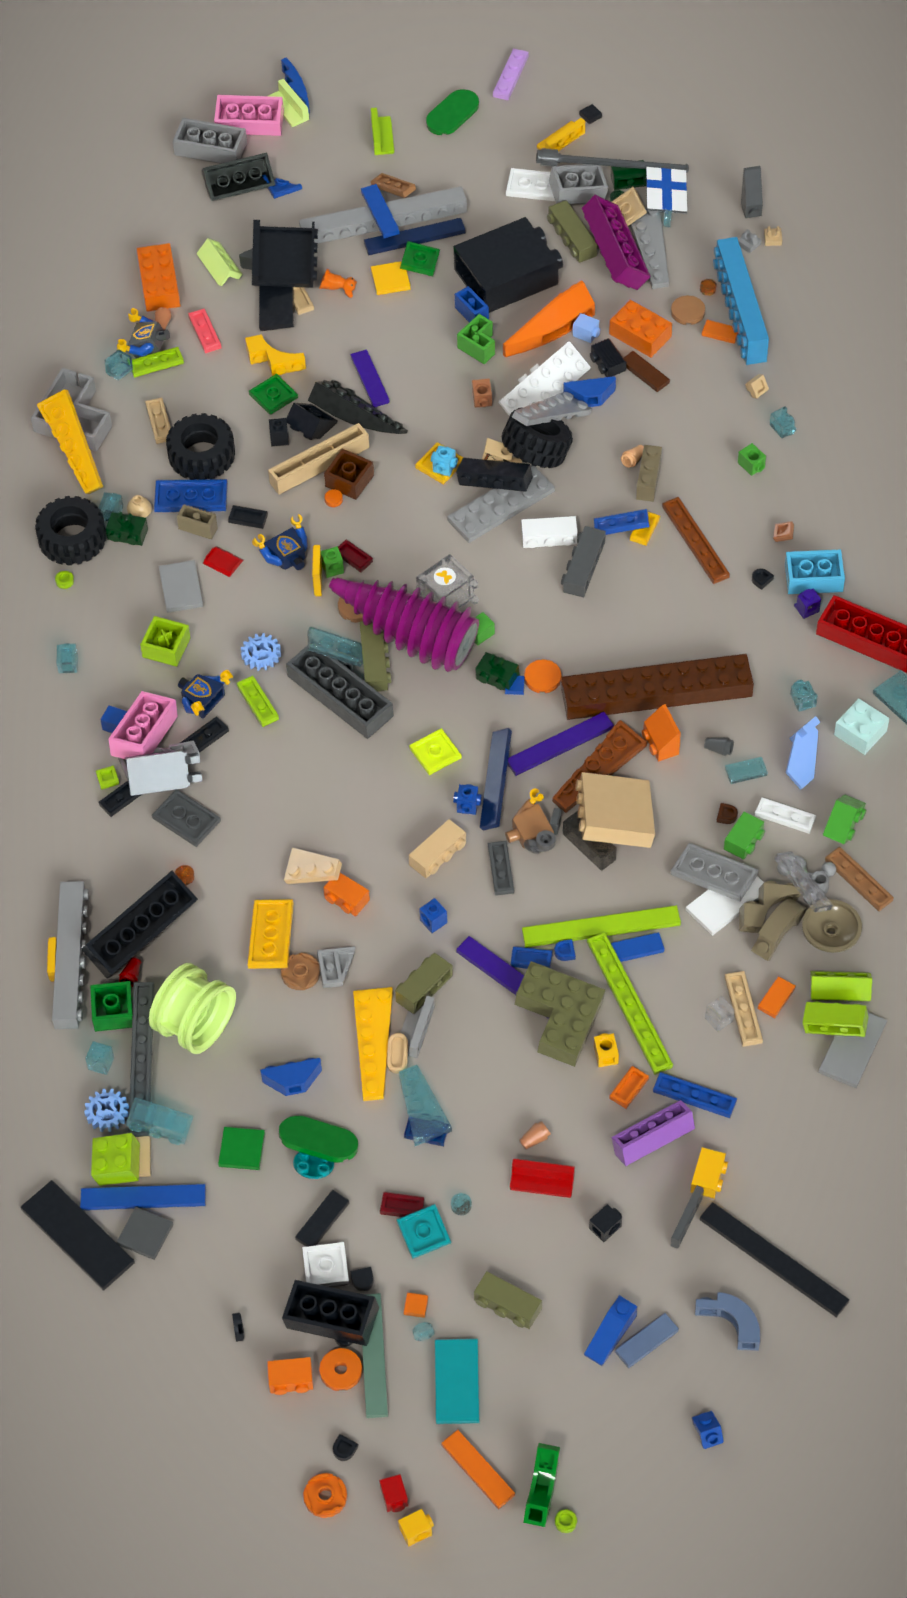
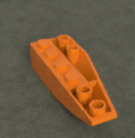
M581 280L563 293H560L503 343V356L509 357L520 354L562 337L573 330V323L580 313L593 317L595 315V303L584 282Z

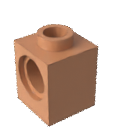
M490 379L472 380L474 407L492 406Z

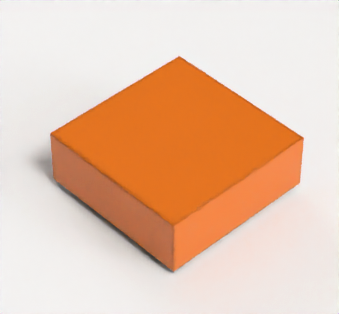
M407 1292L404 1315L425 1318L428 1295Z

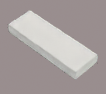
M761 797L755 811V816L808 834H810L816 820V815L763 797Z

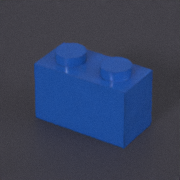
M469 286L454 294L455 308L469 323L478 314L489 319V307Z

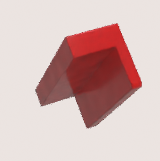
M513 1159L510 1190L571 1198L575 1167Z

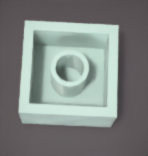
M858 698L836 722L834 735L866 755L887 732L889 717Z

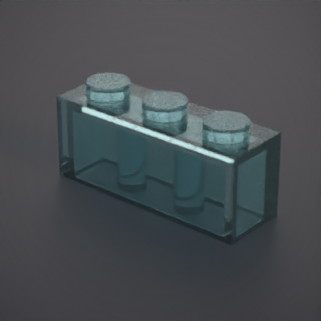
M135 1097L126 1126L132 1131H144L149 1133L151 1137L158 1139L162 1137L168 1139L172 1144L180 1145V1143L185 1144L194 1116Z

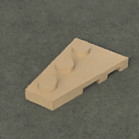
M292 848L284 881L287 884L338 880L342 863L336 858Z

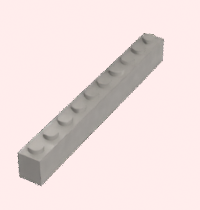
M462 186L386 202L398 227L467 212V200ZM368 206L299 220L300 228H312V222H315V229H318V239H314V243H323L380 231Z

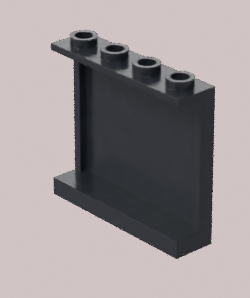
M253 220L252 286L313 288V281H317V271H314V267H317V257H314V253H317L318 243H314V239H318V229H315V222H312V228L260 226V220Z

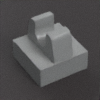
M748 229L738 239L740 247L748 253H751L761 245V239L756 234H752Z

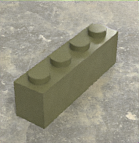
M565 200L549 206L548 222L553 224L557 235L561 236L564 245L570 249L572 257H575L579 263L596 257L597 244L568 201Z
M361 621L360 633L365 682L376 691L388 690V683H391V674L386 671V668H390L389 657H385V653H388V643L383 640L384 632L379 635L374 634L373 623L366 626Z

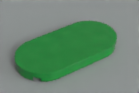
M466 89L456 90L449 94L427 115L426 124L428 130L435 135L445 133L448 135L455 132L478 110L479 98L477 94Z
M305 1116L286 1118L279 1126V1139L289 1149L335 1163L343 1162L346 1159L350 1160L357 1154L358 1139L347 1129Z

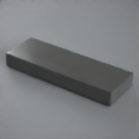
M507 841L488 843L495 896L514 894Z
M696 1186L671 1237V1247L676 1249L680 1247L704 1194V1190L700 1186Z

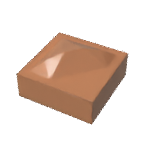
M793 522L775 524L773 537L775 542L793 539Z

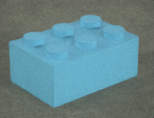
M841 549L786 552L785 573L788 594H800L806 589L811 590L813 588L816 593L843 592L845 575Z

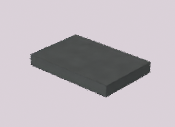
M177 789L152 814L154 820L195 847L221 822L219 816Z

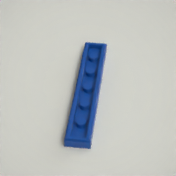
M205 1184L81 1188L80 1208L82 1210L206 1206Z

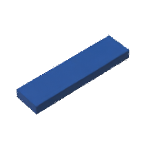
M377 184L361 188V194L383 238L400 234L399 228Z
M662 1072L659 1073L653 1088L654 1093L677 1101L681 1100L683 1103L727 1118H731L737 1102L735 1097Z

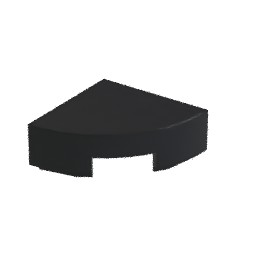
M234 1313L232 1317L236 1342L244 1341L241 1314Z

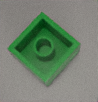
M131 982L90 985L92 1022L95 1032L132 1028L133 991Z

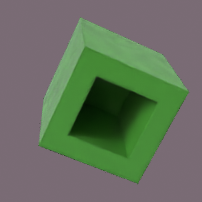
M484 612L474 617L479 619V629L474 641L476 645H480L495 634V623Z

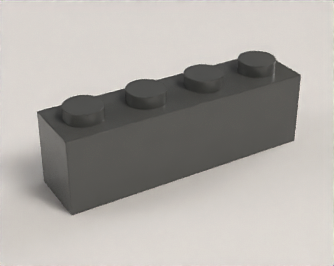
M585 526L583 532H579L577 538L578 545L573 547V558L568 561L567 573L563 574L561 579L563 593L585 597L605 544L606 531Z

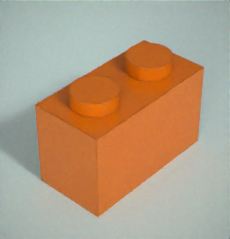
M342 873L339 874L338 880H331L323 887L325 899L329 903L341 907L347 914L351 913L357 916L370 901L369 890Z
M310 1357L267 1361L270 1393L284 1395L292 1391L305 1393L313 1390Z

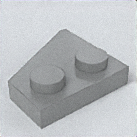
M355 946L317 950L323 988L343 986L355 953Z

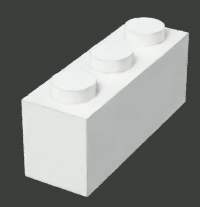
M576 516L521 520L523 548L577 544Z

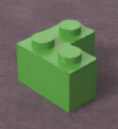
M478 314L457 334V348L485 364L495 355V340L491 338L493 336V322Z
M846 794L838 798L832 809L823 836L842 844L847 843L849 840L851 841L856 831L853 829L855 823L863 820L867 810L864 809L866 803Z

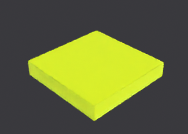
M442 728L409 745L410 750L429 775L462 758L461 753Z

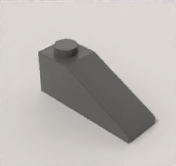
M760 166L743 169L741 207L745 218L762 216L763 199Z

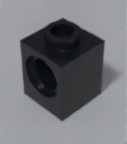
M269 419L271 447L289 445L287 419Z
M608 1204L589 1220V1229L603 1242L622 1227L621 1213L616 1208L612 1209Z

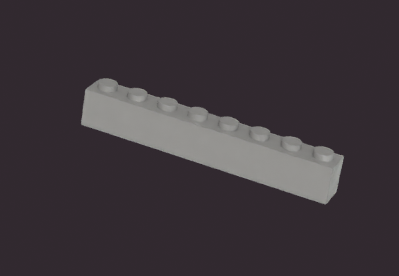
M84 881L60 882L52 1013L55 1029H79V1021L83 1020V1011L80 1009V1003L84 1002L81 986H84L85 983L84 974H82V969H85V957H83L81 949L86 945L84 934H87V923L84 920L85 917H88V906H85V901L89 900V889H85Z

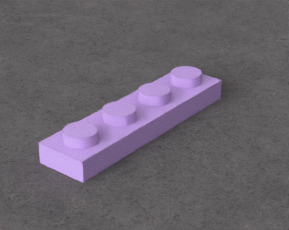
M513 48L493 91V97L509 100L529 57V52Z

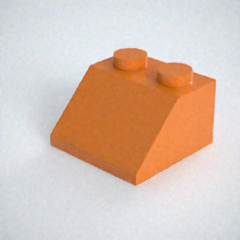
M664 704L644 721V728L642 730L643 739L648 741L650 752L653 756H656L658 762L679 755L681 733L666 704Z

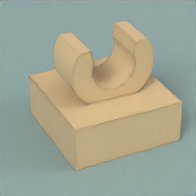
M768 226L767 229H764L765 246L782 245V232L779 226L772 229Z
M764 374L756 375L745 384L752 398L757 399L769 390Z

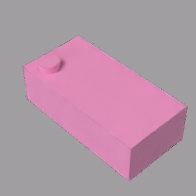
M217 95L214 123L245 128L246 135L281 136L284 115L283 97Z
M141 691L108 739L111 756L125 759V757L152 754L178 717L176 700Z

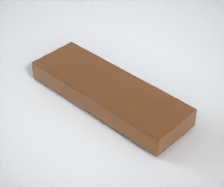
M384 173L371 180V185L377 184L380 190L403 198L416 190L415 184Z

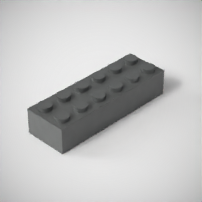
M313 641L286 663L287 676L367 739L394 716L392 702Z

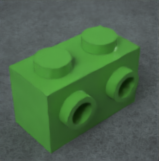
M743 812L725 838L724 850L743 860L748 854L751 855L755 849V843L757 840L760 841L765 834V830H763L764 821Z

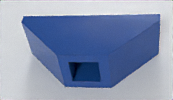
M615 376L563 383V392L571 393L575 399L587 403L588 407L601 406L616 390Z
M308 1058L301 1062H288L281 1066H268L265 1069H260L264 1084L285 1096L306 1092L321 1073L322 1066L320 1058Z

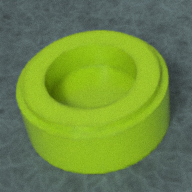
M69 571L57 573L55 576L56 585L61 589L70 588L74 583L72 573Z
M563 1509L556 1514L555 1526L560 1532L570 1533L576 1528L577 1517L573 1511Z

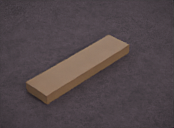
M840 846L825 857V861L834 863L837 869L836 872L877 911H881L893 901L894 897Z

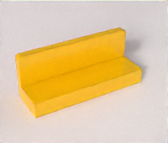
M580 118L575 122L570 121L538 143L537 149H558L559 152L585 133V120Z

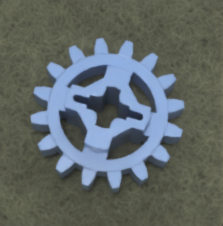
M263 633L259 637L258 634H255V638L249 636V642H243L244 647H241V658L244 660L245 665L250 664V669L257 667V671H259L263 667L264 670H267V666L273 668V662H279L278 657H281V647L277 639L272 640V635L265 637V633Z
M103 1089L101 1094L97 1091L95 1092L96 1097L89 1096L90 1103H85L86 1110L84 1113L88 1124L92 1123L93 1129L99 1126L100 1132H103L105 1128L111 1132L112 1127L119 1129V1123L125 1124L124 1118L129 1117V1105L126 1097H122L120 1091L114 1094L113 1089L109 1093H106V1090Z

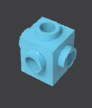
M439 445L436 452L433 451L431 455L433 472L450 477L458 462L456 450Z

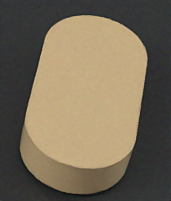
M395 1033L388 1039L387 1066L392 1073L399 1074L404 1072L408 1065V1040L404 1034Z

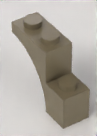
M775 881L763 883L759 888L758 904L754 901H748L739 908V931L759 933L769 908L786 899L797 900L802 895V887L796 886L793 883L777 884Z

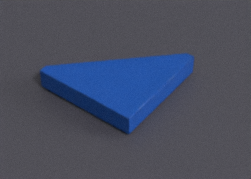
M265 174L262 175L264 180L267 183H270L267 176ZM279 178L274 179L275 186L267 187L274 199L302 189L301 184H291L289 181Z

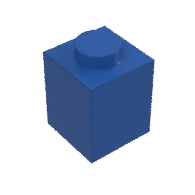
M108 705L100 719L102 730L113 733L127 711Z

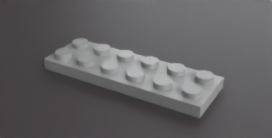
M532 465L533 478L526 492L492 489L448 515L447 521L470 543L555 492V487Z

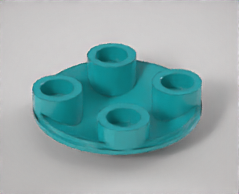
M298 1152L294 1157L293 1166L296 1172L303 1177L320 1179L328 1176L333 1171L334 1162Z

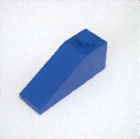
M619 1295L607 1312L584 1355L603 1366L637 1317V1306Z

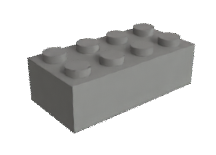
M182 118L173 139L175 155L217 163L241 159L247 145L245 128Z

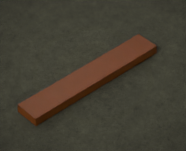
M676 497L662 503L663 509L712 583L715 584L730 578V573L680 498Z

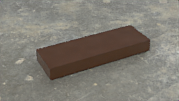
M632 351L623 357L626 360V368L656 392H659L670 383L668 377L636 352Z

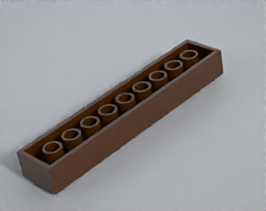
M747 654L561 677V691L567 720L594 717L602 712H605L606 715L652 710L658 709L664 704L667 707L747 698L753 696L754 686Z

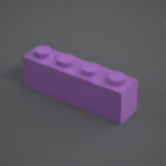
M681 1100L611 1137L615 1155L625 1166L635 1162L694 1130L693 1114Z

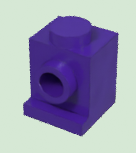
M814 588L811 590L806 589L797 596V603L794 604V607L802 618L805 619L820 611L821 598Z

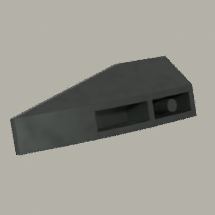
M336 380L315 382L308 398L309 402L329 414L353 425L359 423L365 429L394 434H405L408 431L403 427V424L392 420L389 416L355 395V391L352 389L343 388L341 383Z

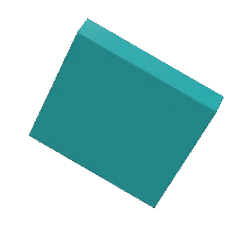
M435 1204L396 1220L412 1259L451 1244Z

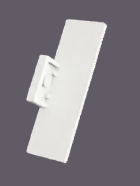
M567 342L540 366L538 364L534 365L530 369L531 373L528 376L525 373L518 379L520 383L503 397L499 404L510 416L511 412L518 408H524L563 393L564 382L577 381L591 367L571 342Z

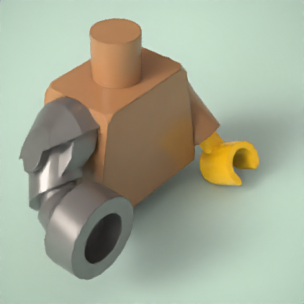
M536 788L530 791L531 799H528L512 819L513 830L505 832V836L509 843L519 840L523 848L532 853L539 854V852L553 849L556 844V838L540 805L535 803L544 799L541 793L536 797V794L539 792Z

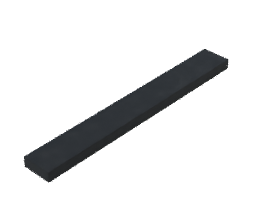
M216 716L180 743L194 741L200 753L229 732V728ZM126 781L100 800L99 806L112 817L142 794L131 796L129 783Z
M713 1202L700 1216V1221L836 1318L849 1303L850 1299Z

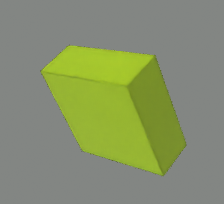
M114 765L96 770L101 790L119 785Z

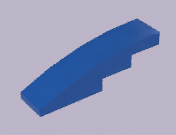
M286 57L281 60L285 81L308 107V113H310L309 100L303 80L296 68Z

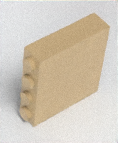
M582 772L580 780L577 779L575 790L578 791L576 803L579 804L578 818L581 819L579 831L582 832V840L651 848L655 836L649 780Z

